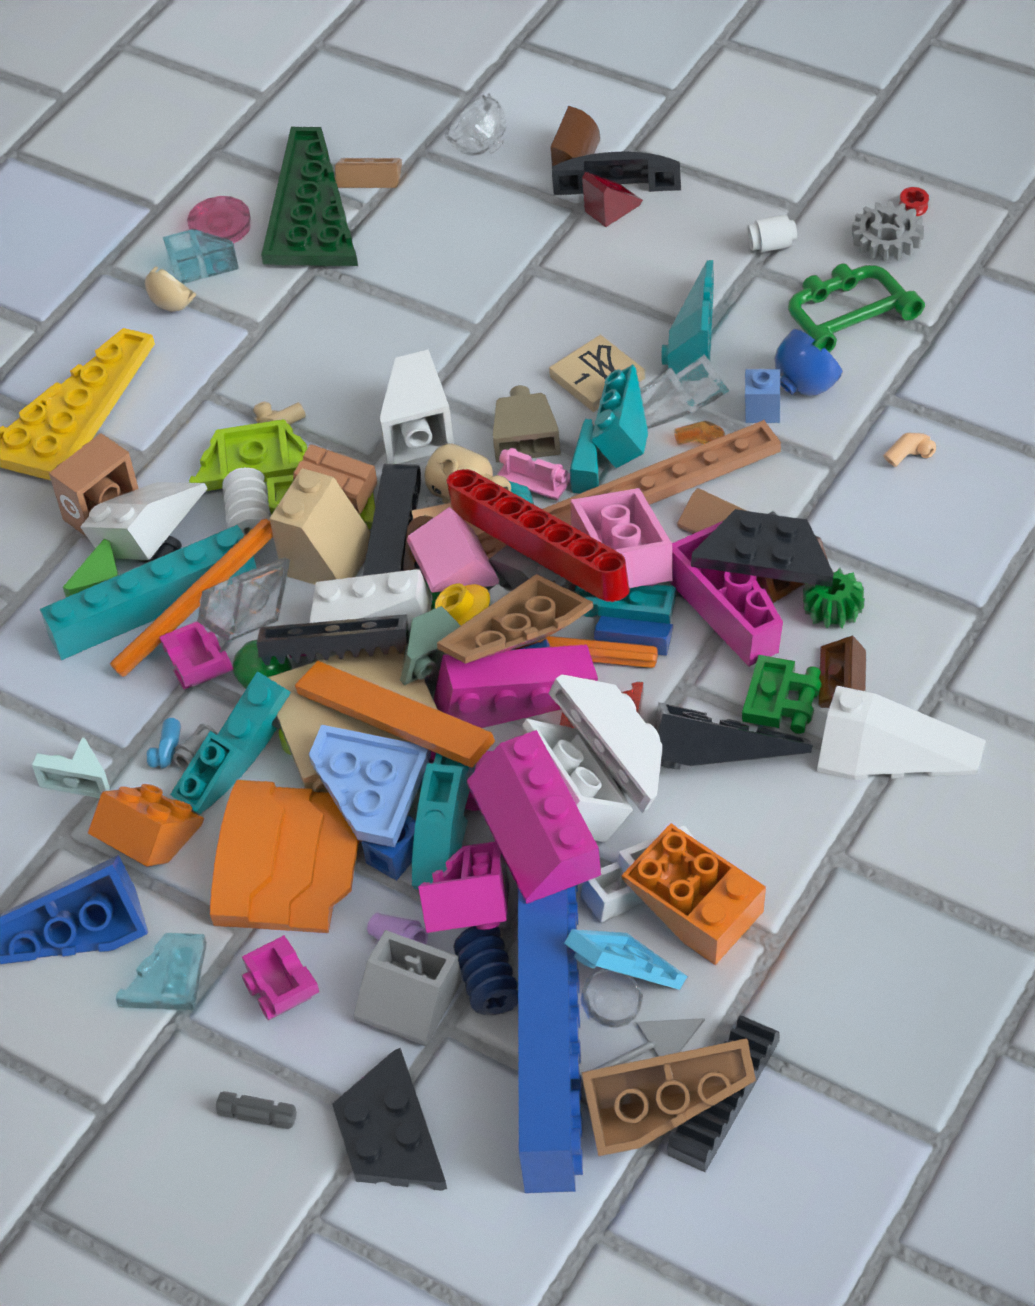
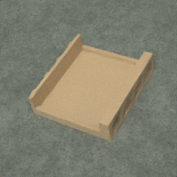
M390 646L388 655H384L380 647H376L373 656H369L365 648H362L358 658H354L349 650L345 652L343 659H339L338 655L329 657V660H319L437 710L424 679H418L406 685L400 681L405 647L403 654H399L395 646ZM313 662L268 678L291 692L276 717L304 788L313 789L314 792L329 793L311 765L309 752L321 725L406 742L409 741L299 695L295 684L316 663Z

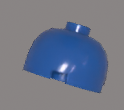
M793 329L778 346L774 357L775 368L780 369V385L788 393L793 395L797 391L805 396H816L831 388L842 376L843 370L825 348L820 351L812 345L815 339L798 329Z

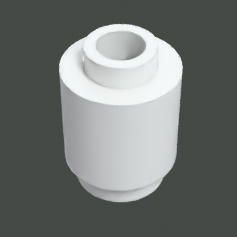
M786 214L755 220L754 224L747 225L750 248L752 251L767 252L792 247L793 240L797 239L795 221L789 220Z

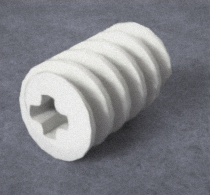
M246 467L235 469L224 478L222 484L227 529L238 525L244 536L262 519L270 521L267 487L264 483L265 476L260 471Z

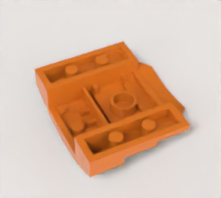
M236 780L225 809L215 856L210 900V917L214 926L329 933L334 905L352 891L359 840L329 793L314 792L313 789L276 787L274 782Z

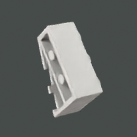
M420 569L316 582L309 623L407 614L410 631L413 618L431 611L432 595ZM331 651L330 657L336 655L335 651ZM320 652L316 653L318 660L324 659Z

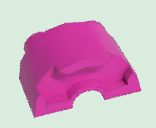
M200 620L159 637L165 653H168L175 668L173 672L183 689L194 687L233 670L226 651L219 652L221 648L213 631L207 633Z
M285 935L242 956L248 971L241 975L243 982L251 996L259 993L261 998L257 1000L268 1021L310 1000L313 995L319 993L316 980L307 967L302 966L296 951Z

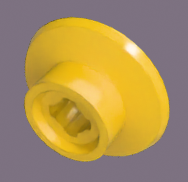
M460 583L452 584L439 594L435 602V608L442 606L462 626L489 607L490 594L485 587L477 584L466 586Z

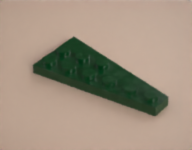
M291 126L261 254L263 265L358 266L357 255L352 243L351 233L346 221L345 211L334 177L322 127Z

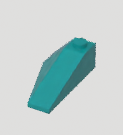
M707 260L669 330L668 345H662L661 361L662 365H668L669 379H709L714 297L713 260Z

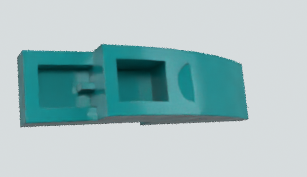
M257 671L217 735L212 731L208 733L170 795L179 801L188 803L192 806V810L199 814L212 806L235 784L236 780L242 777L266 747L278 729L272 725V722L291 692Z
M436 753L434 763H427L413 841L412 887L414 889H419L418 886L423 882L433 883L432 874L436 870H443L444 873L447 870L446 861L462 848L468 820L464 816L470 791L467 780L474 773L476 764L471 768Z

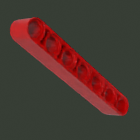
M457 470L447 477L446 481L451 508L463 520L601 600L607 602L619 601L629 594L630 588L626 560L621 553L473 470Z

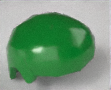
M257 640L246 642L235 654L232 665L235 678L245 689L257 671L266 677H271L292 670V664L287 655L284 664H280L276 656H272L270 665H265L258 655Z

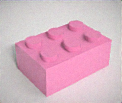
M640 488L571 500V526L625 557L629 588L654 586L658 583L672 581V542Z

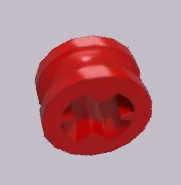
M909 187L901 192L899 205L904 203L906 211L914 208L916 216H922L928 209L929 195L922 188Z

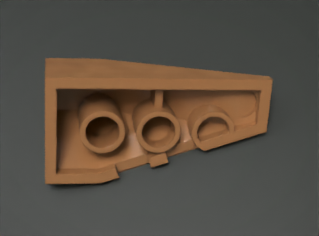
M747 1039L581 1072L598 1156L641 1148L756 1081Z

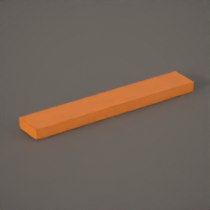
M317 661L295 684L297 693L303 697L471 768L495 742L492 732L320 661Z

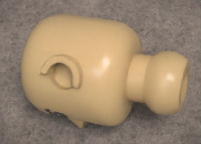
M448 443L437 448L432 453L425 468V485L433 495L441 498L444 504L451 503L446 479L452 472L461 469L473 470L511 491V484L508 479L500 475L493 476L492 466L486 457L459 445Z

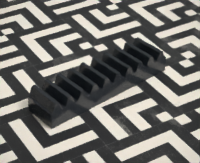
M407 614L260 627L257 638L258 655L265 665H270L272 656H276L279 663L284 664L286 655H291L294 662L299 663L301 654H306L309 661L312 662L317 652L321 653L324 660H329L331 651H335L339 659H343L346 650H350L354 658H358L362 648H365L369 656H373L376 647H380L383 654L388 655L390 646H395L398 653L403 654L404 647L408 642L409 633Z
M741 1015L737 1019L736 1028H732L730 1031L728 1042L742 1039L748 1040L756 1081L677 1126L675 1133H671L667 1145L668 1156L703 1172H706L780 1041L779 1031Z

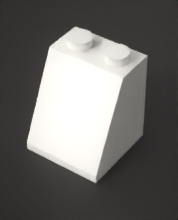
M429 349L396 357L394 360L380 414L387 464H417L429 460L432 453L440 446L448 443L454 444L449 404Z

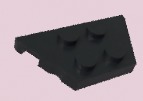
M735 509L692 552L691 567L832 587L834 572L807 519Z
M401 1048L395 1049L332 1103L356 1182L373 1184L387 1182L392 1186L408 1187L409 1182L433 1185V1190L447 1189L446 1180Z

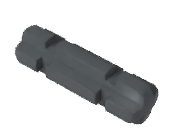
M227 1091L220 1092L216 1101L217 1114L220 1116L233 1118L236 1114L240 1120L271 1125L272 1122H275L276 1127L286 1129L292 1128L296 1120L297 1111L293 1104L279 1102L277 1106L274 1105L273 1100L248 1095H241L240 1098H237V1093Z

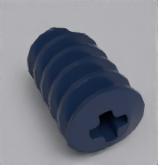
M476 926L469 927L455 939L453 945L454 953L458 956L459 968L467 995L469 996L471 1008L476 1013L482 1015L504 1014L513 1010L518 1005L517 981L512 976L513 968L508 963L509 956L504 951L505 943L500 938L501 931L498 926L485 930L477 929Z

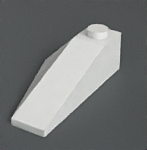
M837 686L827 714L817 772L852 780H868V775L891 774V778H904V773L926 772L930 777L977 775L986 740L875 693Z

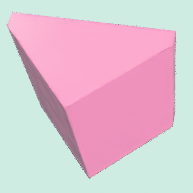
M450 507L408 535L407 543L432 593L442 592L448 586L456 583L463 584L464 586L477 584L483 587L495 586L499 583V579L491 563L488 561L489 559L474 529Z

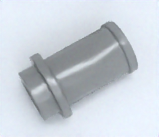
M203 723L200 724L184 744L180 743L175 747L173 759L179 767L186 770L210 731L217 735V732L211 726H205Z

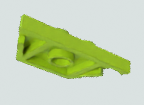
M284 419L217 429L210 440V447L204 451L200 459L201 467L197 475L191 476L189 483H204L208 488L206 491L223 489L224 478L233 470L244 467L260 471L265 476L264 482H267V478L293 475L299 462L303 460L307 444L300 436L293 433L292 427Z

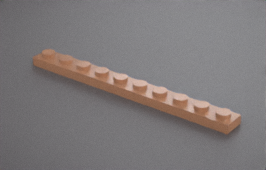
M762 420L543 508V510L571 525L572 499L640 488L650 505L781 452V442L765 420ZM486 532L477 535L488 559L506 546L505 543Z

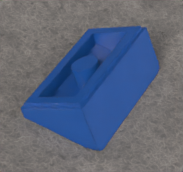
M601 616L594 629V640L655 646L658 655L667 656L674 627L673 624Z

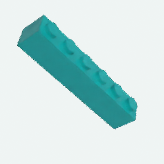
M239 526L230 527L40 608L47 634L60 659L64 660L156 620L244 537ZM254 555L212 595L258 576Z

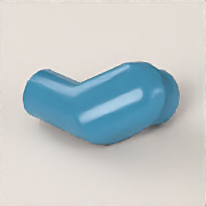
M167 718L164 720L159 748L153 747L147 750V764L149 767L156 768L160 766L163 769L171 764L175 747L180 739L181 724L177 719Z

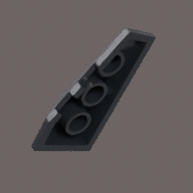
M658 702L654 728L658 732L660 742L663 745L660 766L666 768L680 769L681 764L696 766L812 752L813 745L806 738L758 727L756 732L749 731L748 725L732 719L720 720L718 724L712 722V718L708 717L705 712Z

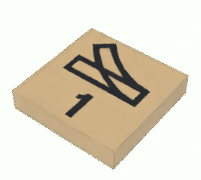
M601 334L549 367L550 377L592 412L599 409L605 379L617 369L622 371L633 364L637 370L638 381L641 382L645 379V369Z

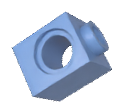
M745 369V423H758L762 420H765L766 423H780V369Z

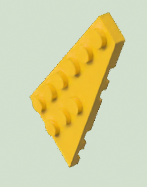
M122 328L95 350L96 356L84 366L81 364L75 366L70 370L71 376L61 384L58 382L54 383L19 412L20 417L7 428L1 426L0 468L51 481L49 472L94 438L155 345L153 335Z

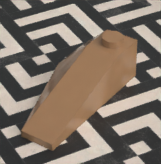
M536 574L437 642V649L466 664L541 641L593 608V602Z

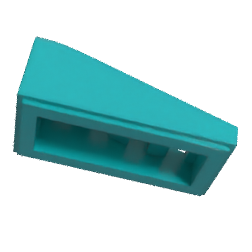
M585 418V421H583L571 462L570 482L572 493L581 494L599 486L596 445L591 440L594 429L592 419Z

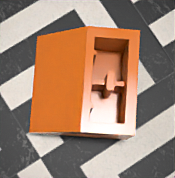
M142 784L141 787L134 788L121 786L118 790L103 791L101 793L88 834L147 867L169 863L202 826L204 818L192 812L193 808L188 803L171 800L163 796V790L154 785Z

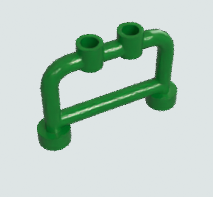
M845 263L837 265L831 273L832 278L822 281L817 275H811L806 278L802 285L803 290L794 294L788 303V311L791 317L806 334L815 339L812 345L820 351L825 348L829 353L835 348L837 338L833 333L892 309H895L904 320H913L925 308V302L917 292H906L884 268L876 265H865L852 270ZM868 278L878 280L891 294V296L819 325H816L801 307L812 300L815 303H820L828 297L829 293L839 289L850 291L856 287L859 281Z

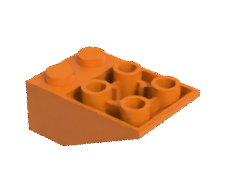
M672 823L621 875V879L685 945L714 965L723 958L764 912L766 886Z

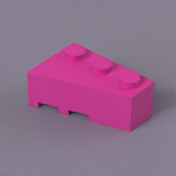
M496 841L463 846L446 861L447 870L444 873L443 870H436L432 874L433 883L423 882L418 886L426 933L476 926L477 929L481 930L492 929L499 926L500 922L507 921L509 880L506 863Z

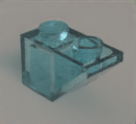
M196 229L163 237L173 277L182 284L239 269L234 244L231 240Z

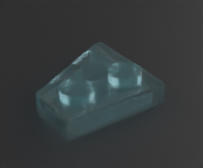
M165 933L154 946V952L136 969L137 977L126 990L121 988L116 994L118 1007L194 1010L207 945L205 935Z

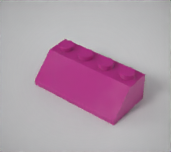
M534 730L500 743L468 778L467 785L526 904L601 876L599 847L538 731Z

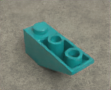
M633 364L622 371L620 369L613 371L605 379L591 437L592 442L615 468L643 455L648 437L637 370Z

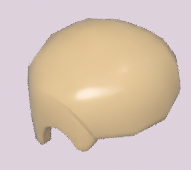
M155 266L145 279L146 291L151 301L159 308L170 312L183 310L193 300L196 293L175 279L167 271L160 269L158 272H155L158 269Z

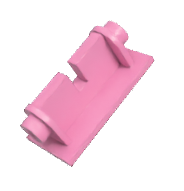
M514 448L504 449L500 454L499 461L504 463V466L497 475L505 477L508 481L527 486L531 492L558 501L570 483V473L563 469L561 464L555 465L538 458L536 461H532L531 456L517 452Z

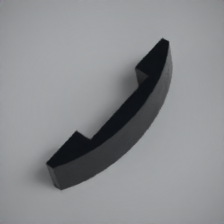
M629 151L603 152L573 158L552 167L554 195L583 194L582 177L585 172L619 184L649 183V192L681 191L680 162L661 155Z

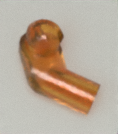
M705 420L675 428L674 436L678 445L692 441L705 444L725 436V432L720 426Z

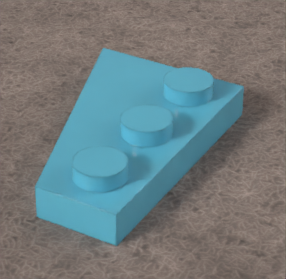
M572 929L564 944L576 952L574 955L576 960L593 969L598 966L678 990L681 989L688 977L628 933Z

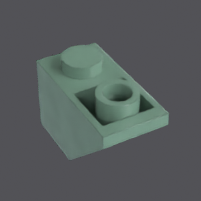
M442 606L419 615L412 620L400 681L404 685L418 679H425L433 672L440 670L443 655L447 654L437 649V642L461 626Z

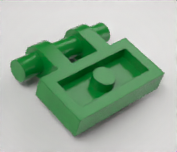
M759 655L743 706L742 722L779 728L782 717H788L792 719L791 731L796 734L804 733L806 725L812 721L814 714L812 703L814 698L819 695L822 685L819 680L820 669L810 666L806 669L805 675L795 673V661ZM790 690L799 693L798 701L787 699Z

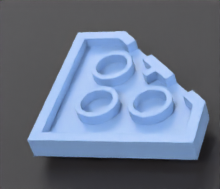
M321 725L309 752L311 765L358 840L395 847L425 773L426 765L431 758V751L411 742Z

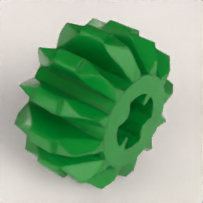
M840 567L834 572L832 587L805 583L803 588V609L805 614L811 615L810 618L813 624L823 621L826 629L831 624H837L842 629L845 621L855 623L858 614L862 613V609H864L865 598H863L864 587L862 582L856 581L854 572L844 575Z

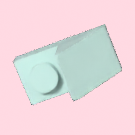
M85 738L81 739L73 759H67L61 755L50 756L37 753L32 763L35 776L41 788L100 798L103 791H111L105 772Z

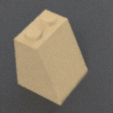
M302 468L269 518L281 574L314 585L320 581L356 577L366 560L371 532L334 477Z

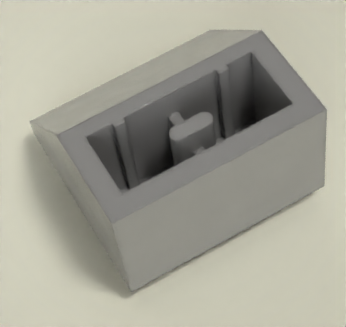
M385 930L367 960L353 1014L354 1020L427 1046L462 982L458 956Z

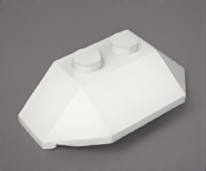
M563 674L557 677L549 691V695L561 707L562 712L574 728L579 730L599 760L629 798L635 802L638 809L642 813L648 810L657 796L663 746L656 729L651 724L644 722L636 712L633 700L627 694L621 693L616 685Z

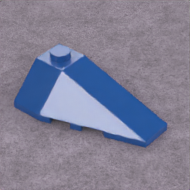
M119 855L89 868L0 914V964L31 961L41 957L62 955V957L76 955V953L91 951H113L147 935L148 929L136 888Z

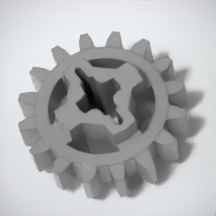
M888 201L887 206H882L879 202H875L874 209L865 206L863 214L857 213L855 215V222H852L854 246H860L861 254L869 251L871 259L881 255L883 261H887L889 256H894L895 259L901 260L902 253L911 256L913 255V248L919 249L921 247V240L924 237L922 216H916L914 208L906 211L904 203L894 207L892 201Z

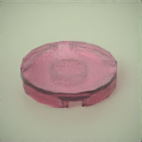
M232 196L207 198L196 204L189 212L187 218L191 237L197 243L208 247H215L214 243H223V246L232 245L241 240L251 227V216L248 206L242 200Z

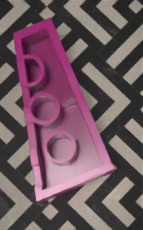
M721 521L672 543V581L668 582L676 588L683 598L750 667L756 664L759 655L771 657L779 653L783 621L766 590L760 588L756 580L757 576L691 567L692 552L723 522Z
M587 645L508 650L466 664L447 654L443 655L433 701L437 710L477 727L485 728L562 710L549 695L555 679L562 674L598 681V676Z

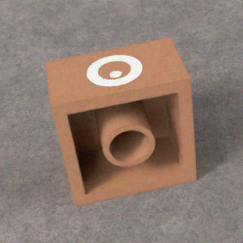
M102 433L83 445L81 449L49 472L62 519L83 535L85 533L80 526L86 521L90 511L96 505L139 489L129 452Z

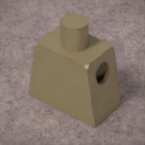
M518 385L510 390V397H502L496 400L493 426L496 463L500 462L501 452L504 449L509 450L510 448L529 455L531 458L561 455L558 425L545 394H530L528 387Z

